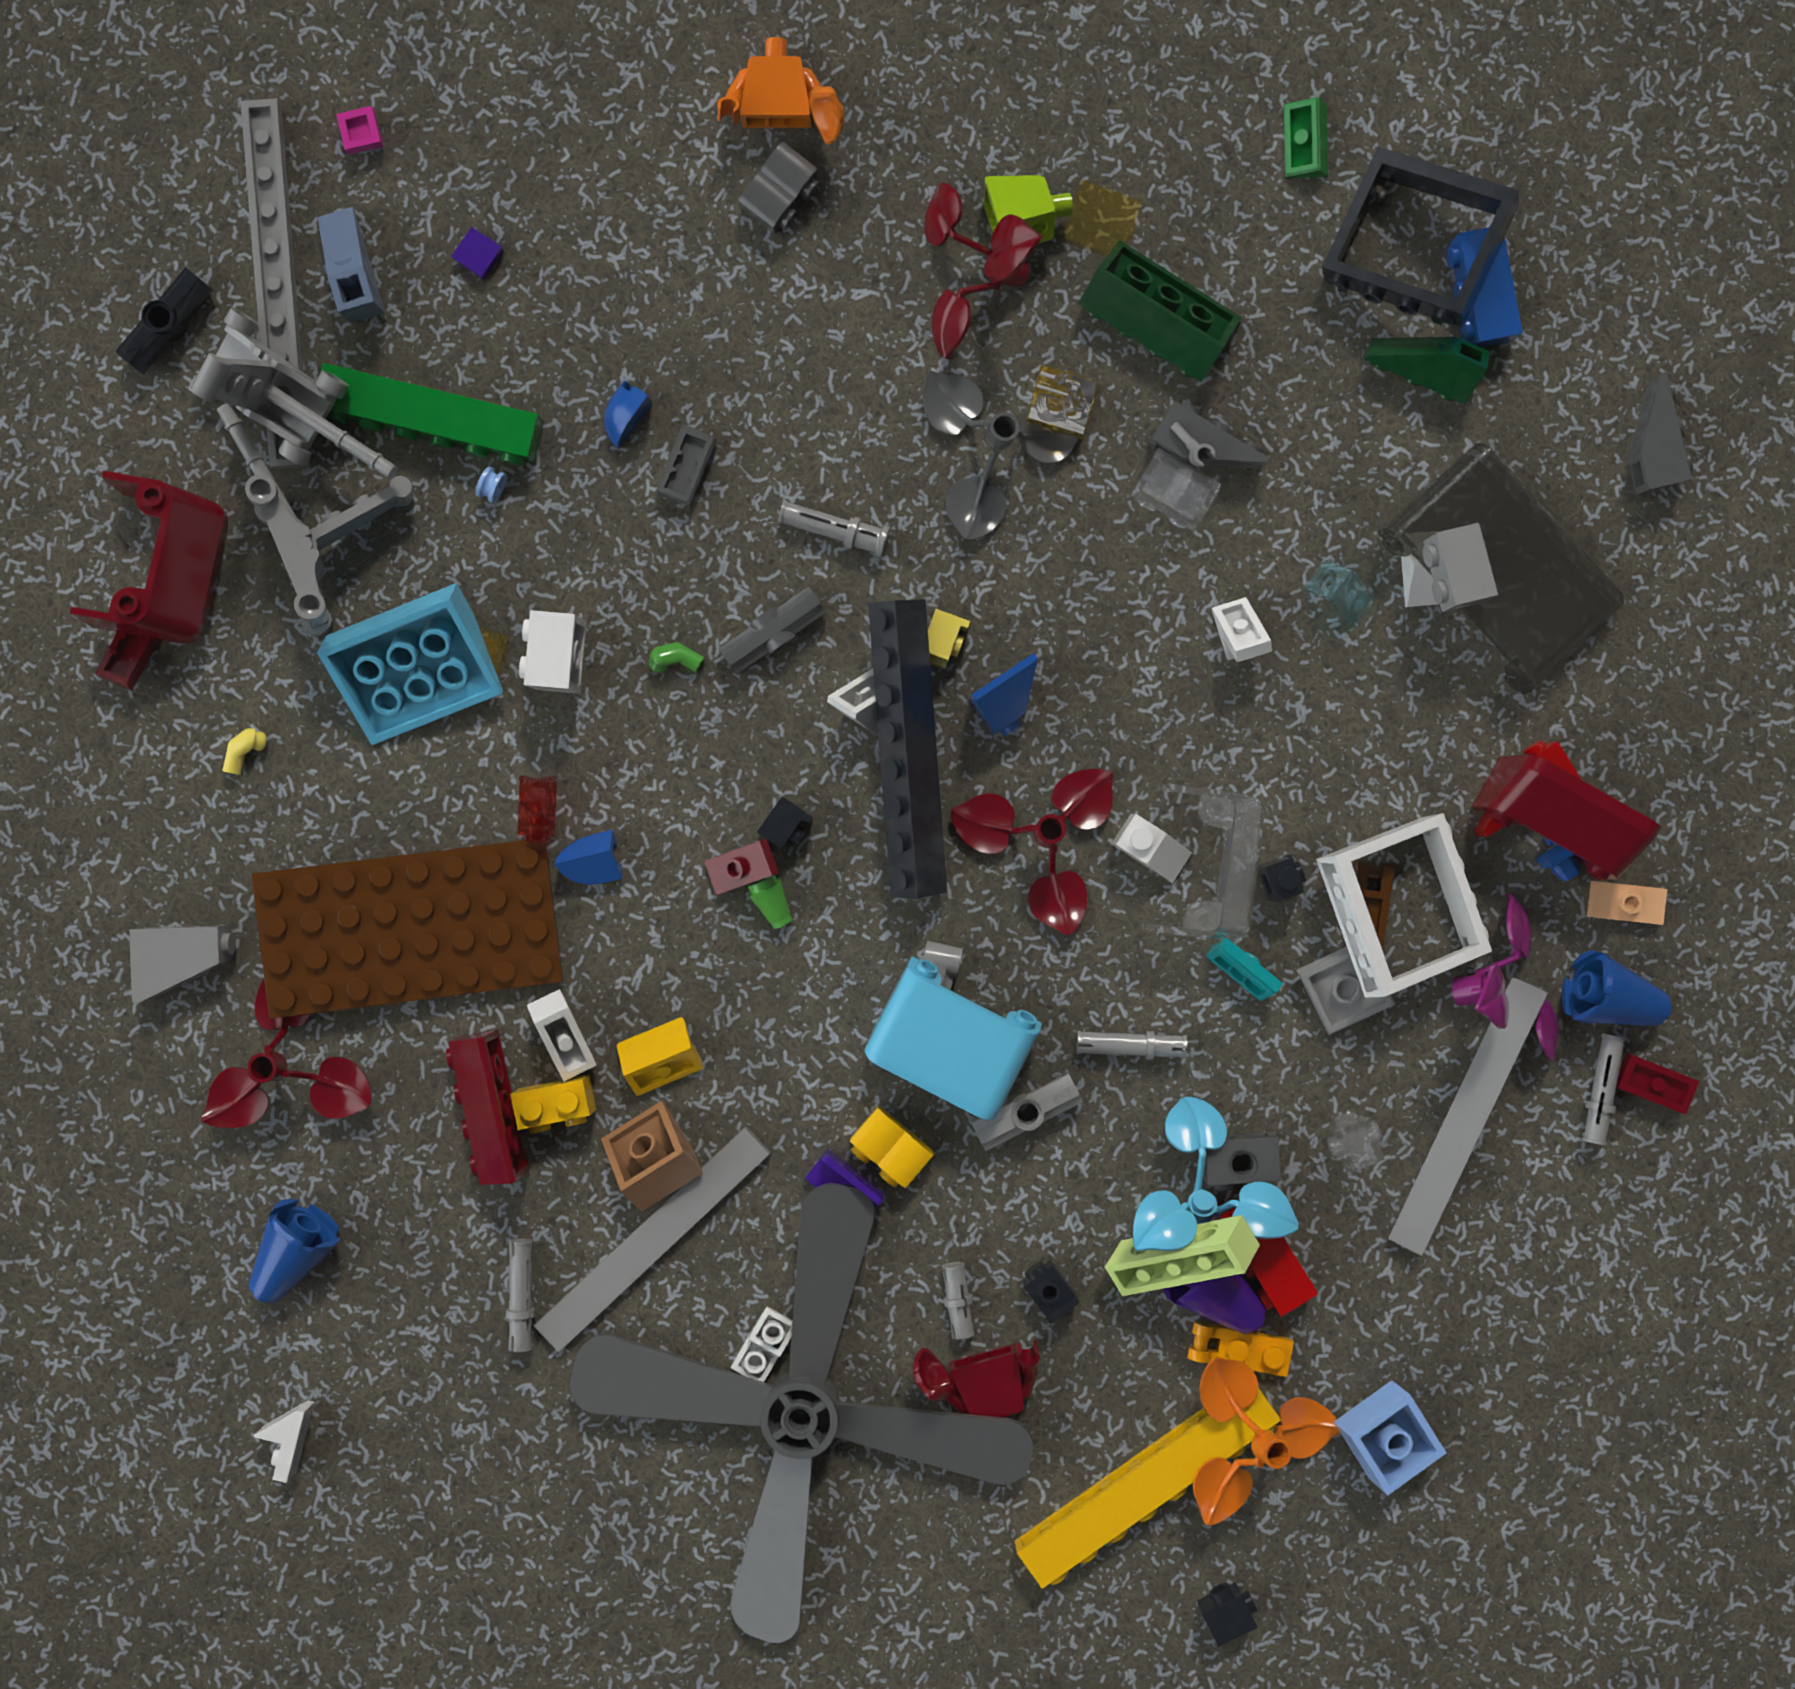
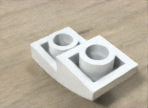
M766 1306L734 1359L731 1369L745 1377L764 1382L792 1336L793 1320Z

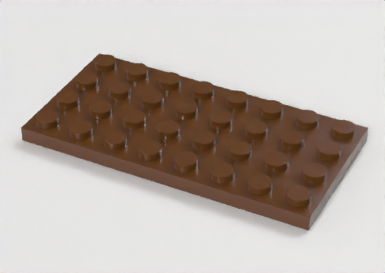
M546 838L251 873L269 1019L564 981Z

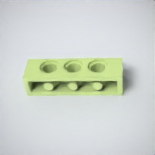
M1243 1215L1197 1224L1196 1236L1192 1243L1176 1251H1136L1133 1238L1121 1240L1105 1268L1121 1295L1127 1296L1243 1274L1250 1265L1260 1244Z

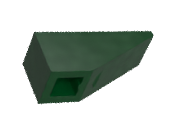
M1459 337L1371 338L1365 360L1371 362L1378 370L1391 371L1404 377L1408 383L1414 386H1424L1437 392L1441 398L1447 401H1457L1465 405L1487 370L1490 351Z

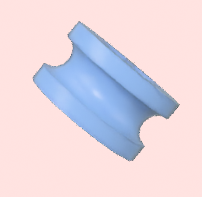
M488 466L478 481L476 496L480 498L487 496L488 501L495 504L506 485L507 474L503 472L496 474L495 469Z

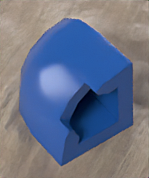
M625 380L610 398L604 415V427L608 439L617 449L620 448L652 405V401L646 393L636 386H630Z
M613 830L578 839L568 845L558 855L554 863L562 875L573 882L581 884H602L622 879V864H618L613 853V848L618 847Z

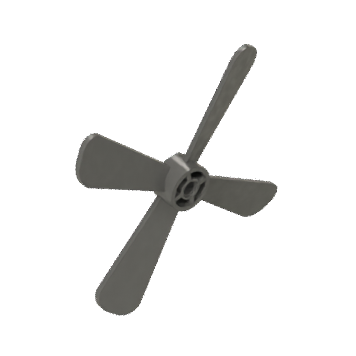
M840 1183L822 1184L810 1191L802 1203L789 1372L781 1375L773 1384L748 1378L611 1333L595 1335L583 1344L576 1355L570 1380V1389L574 1401L581 1409L591 1414L761 1427L764 1438L775 1452L733 1590L730 1607L732 1616L741 1630L752 1637L770 1643H782L791 1639L797 1632L800 1624L812 1460L814 1456L822 1453L831 1444L834 1437L997 1485L1012 1484L1020 1480L1027 1473L1033 1454V1439L1029 1430L1022 1423L1014 1419L840 1402L839 1394L827 1376L875 1217L873 1201L854 1185ZM803 1409L809 1414L810 1418L808 1420L795 1419L792 1411Z

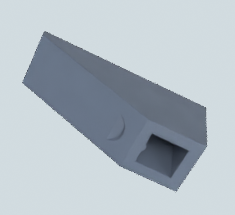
M350 207L319 216L318 222L327 277L338 312L350 323L384 314L385 310L354 208Z

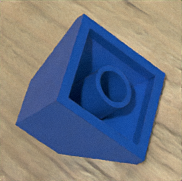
M1034 653L973 693L969 698L992 735L1001 731L1003 736H1006L1022 725L1018 718L1026 712L1038 661Z

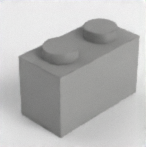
M1479 523L1437 532L1423 541V559L1426 566L1431 569L1434 580L1432 585L1435 601L1440 604L1442 612L1483 603L1498 596Z

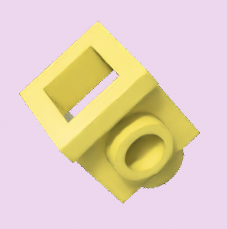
M935 609L928 628L931 665L945 669L950 655L958 656L964 640V636L958 635L959 630L967 631L970 621Z

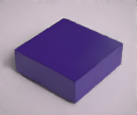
M471 226L451 257L470 272L485 280L504 250L500 245Z

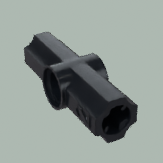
M185 267L158 300H152L144 306L141 313L142 320L115 352L136 370L145 374L170 342L177 341L184 336L187 331V322L214 290ZM166 314H170L168 324L160 328L159 322L161 318Z

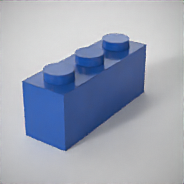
M1490 227L1461 232L1449 243L1450 246L1447 248L1446 257L1449 268H1454L1456 282L1453 286L1455 300ZM1505 237L1463 327H1460L1462 339L1481 348L1510 343L1523 334Z

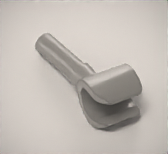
M1178 422L1171 426V429L1190 450L1189 460L1192 465L1197 467L1205 466L1198 458V451L1200 449H1203L1210 458L1215 457V450L1211 445L1206 443L1199 445Z

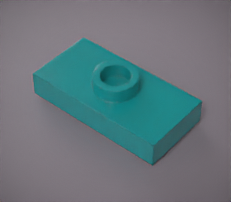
M1227 937L1213 945L1206 954L1210 961L1259 1001L1276 994L1283 985L1280 980L1261 966L1257 957L1251 953L1244 952Z

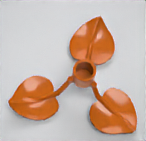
M1220 1357L1212 1359L1201 1376L1199 1394L1202 1406L1206 1413L1218 1422H1226L1237 1413L1239 1418L1255 1433L1251 1449L1256 1457L1236 1459L1232 1465L1222 1457H1215L1206 1461L1198 1469L1194 1477L1193 1490L1202 1520L1207 1526L1227 1519L1248 1499L1252 1490L1253 1478L1247 1470L1239 1467L1256 1465L1262 1468L1264 1464H1267L1273 1469L1283 1468L1289 1463L1291 1457L1304 1459L1316 1454L1334 1436L1340 1433L1334 1424L1337 1418L1330 1410L1307 1397L1292 1398L1281 1406L1279 1410L1281 1425L1276 1426L1275 1433L1270 1430H1262L1242 1410V1408L1250 1406L1257 1397L1259 1385L1255 1373L1250 1367L1240 1361Z

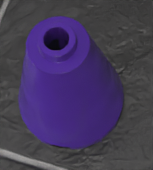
M1241 1274L1164 1288L1167 1299L1172 1303L1242 1334L1257 1331L1265 1321L1264 1304Z

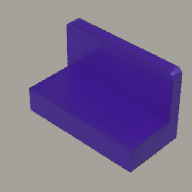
M828 1148L805 1176V1179L815 1187L826 1183L854 1185L873 1201L874 1206H880L884 1201V1193Z

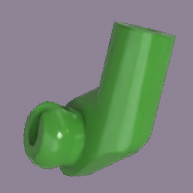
M674 642L655 647L650 653L648 664L653 671L658 673L664 672L668 666L680 663L697 673L705 657L681 643Z

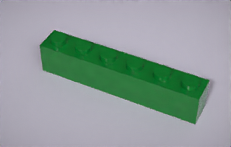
M322 363L321 371L325 370L349 385L343 398L336 399L326 417L328 421L345 424L346 419L358 421L360 428L380 433L381 428L384 427L395 430V436L410 441H416L417 436L430 438L431 445L451 450L452 445L455 444L466 447V453L481 458H487L488 453L501 455L502 462L522 467L524 461L535 462L544 424L543 419L536 413Z

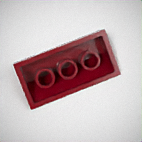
M495 1029L455 1038L448 1042L449 1048L446 1049V1060L450 1070H455L457 1084H454V1096L457 1104L463 1106L465 1119L462 1120V1131L465 1140H470L473 1154L470 1155V1167L472 1174L478 1176L480 1185L515 1183L529 1170L521 1130H517L510 1095L512 1088L499 1030Z

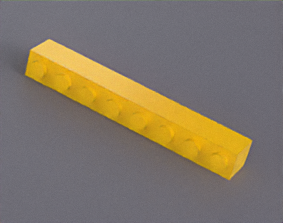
M1259 1387L1255 1401L1250 1406L1242 1408L1244 1413L1262 1430L1273 1432L1276 1424L1281 1421ZM1202 1408L1016 1539L1015 1546L1018 1556L1042 1589L1050 1583L1051 1585L1058 1584L1068 1575V1570L1078 1563L1085 1564L1091 1561L1097 1555L1098 1549L1108 1542L1115 1543L1127 1534L1129 1527L1138 1521L1145 1522L1156 1514L1157 1508L1166 1501H1175L1183 1496L1187 1491V1487L1194 1482L1196 1472L1206 1461L1215 1457L1234 1459L1240 1456L1246 1450V1445L1252 1441L1255 1433L1239 1418L1237 1413L1226 1422H1218L1210 1417Z

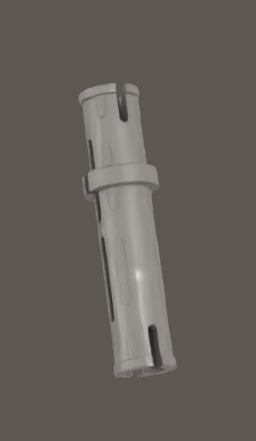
M1077 1030L1076 1054L1145 1056V1060H1153L1154 1056L1181 1057L1183 1059H1186L1187 1051H1185V1048L1187 1049V1035H1154V1031H1146L1145 1034L1081 1032Z
M1602 1034L1590 1101L1586 1100L1585 1108H1588V1114L1582 1141L1606 1146L1611 1113L1615 1114L1616 1106H1613L1623 1045L1626 1038ZM1608 1055H1612L1607 1086H1603ZM1604 1092L1605 1097L1602 1107L1600 1123L1597 1124L1596 1120L1601 1093Z
M527 1238L509 1240V1308L506 1309V1318L509 1319L508 1350L513 1352L532 1350L531 1325L532 1318L535 1317V1308L532 1307L531 1300L533 1240Z

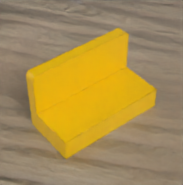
M682 1017L617 1044L623 1076L636 1096L704 1069L702 1060L690 1040L686 1022Z

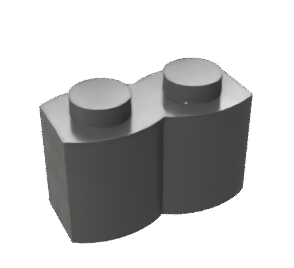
M782 141L767 159L761 171L752 179L738 200L739 206L773 234H776L780 228L786 230L797 216V211L794 210L802 199L808 201L816 192L820 184L817 181L819 176L818 168Z

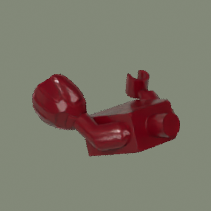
M1033 1340V1346L1030 1349L1021 1348V1343L1017 1342L1016 1345L1014 1343L949 1361L951 1376L937 1357L928 1348L923 1347L914 1358L912 1366L914 1381L930 1401H941L944 1399L961 1414L1011 1419L1012 1414L1024 1410L1023 1401L1027 1400L1032 1394L1038 1374L1037 1363L1040 1360L1038 1343L1036 1340Z

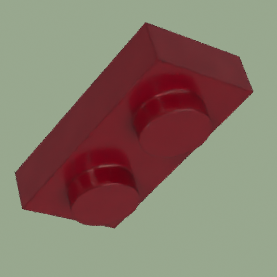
M1626 1053L1619 1071L1616 1088L1686 1115L1699 1081Z

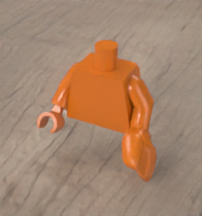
M770 37L765 40V56L750 57L747 68H743L738 72L725 97H722L717 102V121L721 122L724 116H732L733 124H738L740 111L743 128H812V112L814 122L824 142L828 145L833 144L840 137L845 122L844 107L838 100L834 88L830 86L822 87L813 71L802 66L801 57L787 56V41L781 37Z

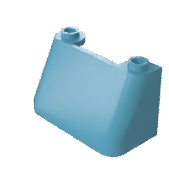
M912 956L873 1028L865 1047L867 1058L879 1067L985 1120L995 1119L1040 1033L1042 1023L1025 1010L1011 1011L1003 1018L940 985L942 977L935 964Z

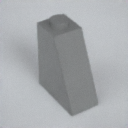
M230 925L129 929L132 1003L155 999L230 962L231 955L234 954L236 946L234 934L230 933Z

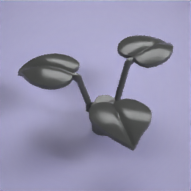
M929 371L925 378L923 386L924 410L929 422L936 430L949 436H955L961 433L966 424L971 428L987 427L985 439L993 449L980 483L970 478L959 480L951 486L945 501L947 515L960 536L968 541L982 538L995 529L1002 520L1006 510V498L1002 489L991 485L986 486L1000 450L1009 448L1017 437L1020 441L1026 440L1025 448L1031 458L1040 463L1054 464L1065 459L1070 454L1081 433L1028 418L1031 407L1022 413L1019 422L1014 415L1008 412H1000L992 419L987 416L983 420H973L980 415L983 409L982 392L973 381L963 376L941 374L934 371ZM1048 405V408L1051 411L1059 412V410L1062 411L1063 409L1055 406L1050 407V405ZM1067 412V413H1066L1067 416H1075V415H1076V414H1074L1073 412Z

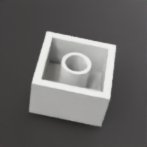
M530 610V617L524 620L522 629L523 641H527L526 656L521 657L519 665V676L524 679L525 686L542 691L581 693L586 634L585 620L576 614Z

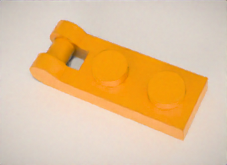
M1194 1321L1192 1333L1195 1334L1193 1345L1189 1346L1188 1359L1200 1363H1208L1216 1357L1232 1359L1246 1364L1252 1371L1283 1377L1288 1376L1294 1345L1292 1338L1260 1332L1242 1334L1223 1325ZM1209 1338H1218L1216 1350L1207 1348Z

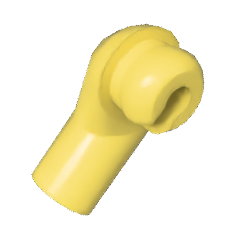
M248 728L232 738L228 743L222 771L241 775L245 754L251 751V749L262 751L265 748L267 741L265 733L261 731L256 732L254 728Z

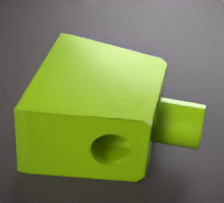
M1041 175L985 177L984 209L992 235L999 221L1004 216L1013 214L1021 217L1032 229L1041 234L1043 238L1039 243H1042L1054 237L1055 218L1072 216L1073 214L1071 194L1051 195L1046 179Z

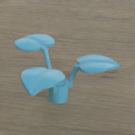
M1194 1097L1181 1098L1168 1113L1165 1121V1134L1170 1144L1176 1149L1186 1153L1199 1151L1194 1192L1189 1196L1188 1201L1181 1205L1178 1198L1170 1191H1156L1146 1196L1140 1203L1134 1219L1133 1243L1135 1250L1176 1251L1183 1249L1194 1240L1197 1224L1210 1222L1213 1216L1221 1217L1222 1213L1230 1208H1236L1232 1217L1243 1215L1257 1239L1281 1238L1296 1232L1299 1223L1287 1197L1280 1189L1270 1183H1249L1240 1190L1239 1201L1230 1200L1221 1206H1217L1216 1198L1210 1192L1202 1189L1206 1160L1205 1149H1220L1225 1143L1227 1128L1221 1114L1206 1101Z

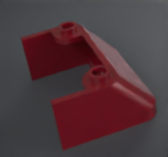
M103 470L102 478L122 495L135 497L136 505L141 512L149 517L161 519L145 589L126 587L117 591L112 597L108 613L71 606L69 614L96 629L182 644H190L197 641L205 630L229 523L227 513L216 502L166 482Z
M1533 754L1499 757L1471 806L1476 811L1491 812L1489 818L1504 827L1510 828L1512 823L1523 825L1584 859L1582 863L1588 867L1586 873L1602 882H1607L1608 879L1617 880L1654 841L1661 829V826L1654 820L1555 764Z

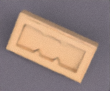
M1591 881L1587 917L1663 925L1667 889Z

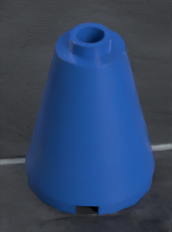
M1594 950L1584 952L1574 960L1570 966L1576 968L1572 981L1565 977L1562 985L1561 1000L1563 1010L1567 1015L1572 1016L1573 1020L1581 1023L1658 1026L1670 1016L1672 1009L1670 998L1666 992L1605 953Z
M296 1199L281 1200L274 1205L268 1217L248 1284L255 1299L263 1303L280 1301L337 1246L340 1241V1237L337 1238L336 1235L339 1227L330 1215L312 1204L307 1209L297 1206L299 1200Z

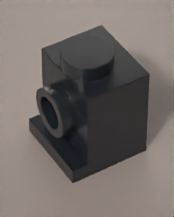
M782 796L757 833L763 836L762 840L767 838L771 851L778 855L786 843L793 847L804 831L799 826L803 820L810 823L813 817Z
M1291 854L1257 866L1269 901L1279 902L1304 892L1302 883L1306 882L1304 871L1298 861L1294 862Z
M1052 1260L1045 1264L1039 1261L1025 1272L1026 1278L1022 1280L1023 1287L1050 1324L1080 1303L1076 1292ZM1046 1286H1054L1056 1292L1048 1297L1043 1294V1289Z

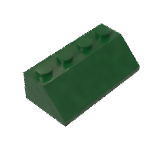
M1121 240L1117 242L1097 268L1078 302L1092 317L1109 323L1122 336L1134 339L1145 346L1155 357L1164 358L1178 367L1182 374L1195 378L1202 382L1242 318Z

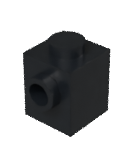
M1236 1582L1230 1585L1227 1583L1219 1584L1210 1590L1209 1595L1197 1600L1201 1613L1218 1647L1258 1628L1252 1616L1258 1610L1248 1590L1241 1593Z

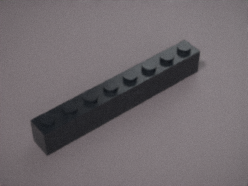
M926 599L868 603L891 898L918 899L947 893Z

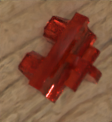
M519 776L517 834L526 835L527 842H547L549 835L555 834L557 776H548L541 779Z

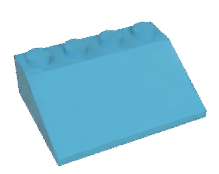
M457 583L331 633L325 637L317 651L319 658L371 745L503 693L474 613Z

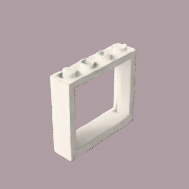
M1444 813L1422 817L1316 859L1365 998L1386 997L1492 952L1488 940V931L1480 918L1476 906V897L1468 884L1464 872V863L1458 855L1452 838V829L1446 821ZM1423 834L1463 948L1392 978L1351 861Z

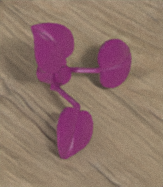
M1511 893L1505 895L1509 899L1507 932L1513 947L1512 954L1485 968L1475 969V975L1454 977L1452 981V993L1455 1003L1458 1006L1476 1004L1474 1009L1487 1016L1498 1029H1505L1509 1019V1002L1505 994V981L1500 968L1519 960L1520 957L1523 959L1529 958L1532 946V932L1528 916L1521 903ZM1546 999L1536 1017V1030L1548 1059L1555 1061L1558 1042V1022L1552 1004Z

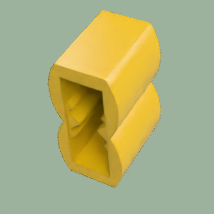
M879 1104L850 1138V1142L854 1145L851 1151L864 1163L868 1164L871 1160L882 1169L879 1175L893 1187L900 1184L906 1188L934 1155V1151Z

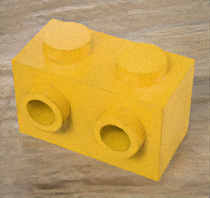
M589 1074L573 1077L564 1082L563 1080L518 1088L510 1094L517 1130L529 1128L530 1134L550 1130L551 1123L564 1121L565 1126L587 1122L586 1116H590L596 1110Z

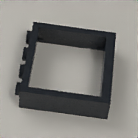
M1378 147L1322 265L1324 281L1337 286L1340 292L1351 290L1360 293L1369 302L1380 304L1384 301L1393 304L1399 311L1407 315L1419 313L1431 317V320L1440 326L1442 323L1462 328L1519 207V190ZM1380 179L1495 215L1456 300L1342 262Z

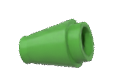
M775 875L747 885L750 890L748 896L767 921L771 923L773 929L780 928L793 920L781 879H776Z

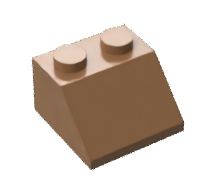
M660 1101L601 1138L620 1191L641 1212L703 1174L692 1146L663 1101Z

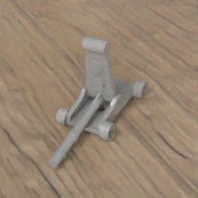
M230 308L224 319V322L227 324L224 328V331L227 332L225 339L216 355L208 354L199 373L194 375L188 389L208 402L215 403L216 400L229 403L247 417L284 438L278 452L298 465L305 466L312 455L309 448L317 434L320 433L334 442L336 447L343 448L369 465L371 470H376L391 479L397 471L396 465L383 458L381 453L374 452L351 437L350 433L346 430L342 431L325 420L336 399L343 398L349 385L325 370L321 371L317 381H315L251 337L258 323L243 312ZM283 387H288L291 392V397L283 391H281L280 389Z
M229 403L223 404L217 408V412L225 424L224 428L230 432L244 456L246 465L254 473V476L250 477L246 482L245 492L250 502L255 505V513L260 522L268 525L297 593L294 600L295 611L309 634L324 636L332 628L333 621L331 614L326 609V603L320 586L321 576L325 569L321 560L320 550L396 505H409L413 500L411 481L407 477L396 476L391 480L390 486L375 495L369 492L360 496L353 502V507L342 513L334 511L320 521L321 524L309 530L308 526L304 525L296 517L263 461V455L259 454L243 427L242 419L238 418Z

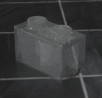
M1158 447L1131 495L1137 498V502L1142 507L1151 511L1157 509L1167 515L1168 520L1173 525L1181 529L1189 528L1195 532L1218 495L1221 484Z

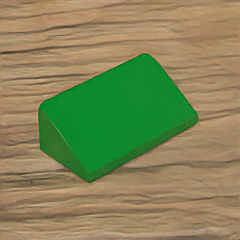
M1320 97L1284 104L1286 178L1328 177L1327 104Z

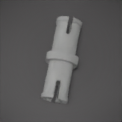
M960 1261L943 1264L941 1267L946 1288V1296L943 1299L944 1306L948 1308L952 1339L958 1340L973 1337L975 1333L970 1304L973 1301L972 1294L968 1293L966 1284L965 1264Z

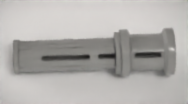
M784 500L778 517L779 524H786L843 541V546H846L847 549L852 550L856 547L875 553L876 557L880 559L884 554L890 534L889 526L879 528L862 523L859 517H851L849 521L821 511L792 504Z

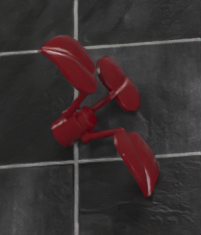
M942 182L938 185L937 191L934 192L926 210L924 221L925 236L928 242L934 246H942L950 236L952 239L989 256L986 260L984 271L985 275L991 280L989 283L961 288L957 291V294L952 290H945L936 302L932 314L933 338L940 354L945 359L950 360L954 350L963 341L971 321L970 304L964 297L971 293L991 289L999 291L1001 284L1013 287L1023 286L1029 274V264L1026 259L1043 237L1021 217L1013 214L1004 216L996 226L991 239L992 250L958 234L954 227L961 220L963 213L961 197L952 185Z
M1085 769L1063 777L1055 785L1051 795L1053 806L1060 812H1063L1061 816L1054 814L1045 815L1036 825L1029 824L1023 827H1010L1015 819L1014 809L1006 798L993 793L977 795L963 804L952 808L950 813L954 828L960 838L969 847L980 853H1000L1008 846L1009 834L1033 833L1034 840L1039 846L1049 848L1050 877H1040L1034 881L1028 892V906L1037 920L1064 935H1071L1081 923L1087 905V889L1082 878L1072 870L1063 871L1056 875V852L1058 850L1056 845L1066 834L1064 821L1069 818L1074 827L1083 830L1094 829L1106 821L1113 804V772L1104 769Z
M263 978L255 998V1017L262 1028L266 1030L280 1028V1032L269 1045L264 1046V1053L255 1054L250 1058L247 1069L230 1067L215 1077L209 1088L201 1121L220 1128H240L258 1122L265 1115L270 1105L268 1094L260 1086L266 1082L280 1080L282 1077L316 1081L309 1091L310 1103L318 1114L330 1119L345 1118L369 1108L372 1103V1091L369 1080L363 1070L355 1062L344 1057H329L325 1059L320 1065L319 1075L287 1069L285 1057L275 1052L274 1049L287 1034L288 1026H302L309 1020L312 1013L269 1019L265 980Z

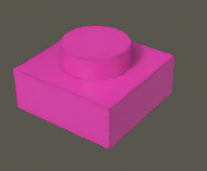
M372 106L336 114L344 149L349 155L384 147L376 111Z

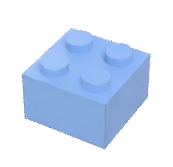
M1392 1380L1334 1421V1424L1368 1478L1387 1496L1446 1454V1451L1411 1395Z

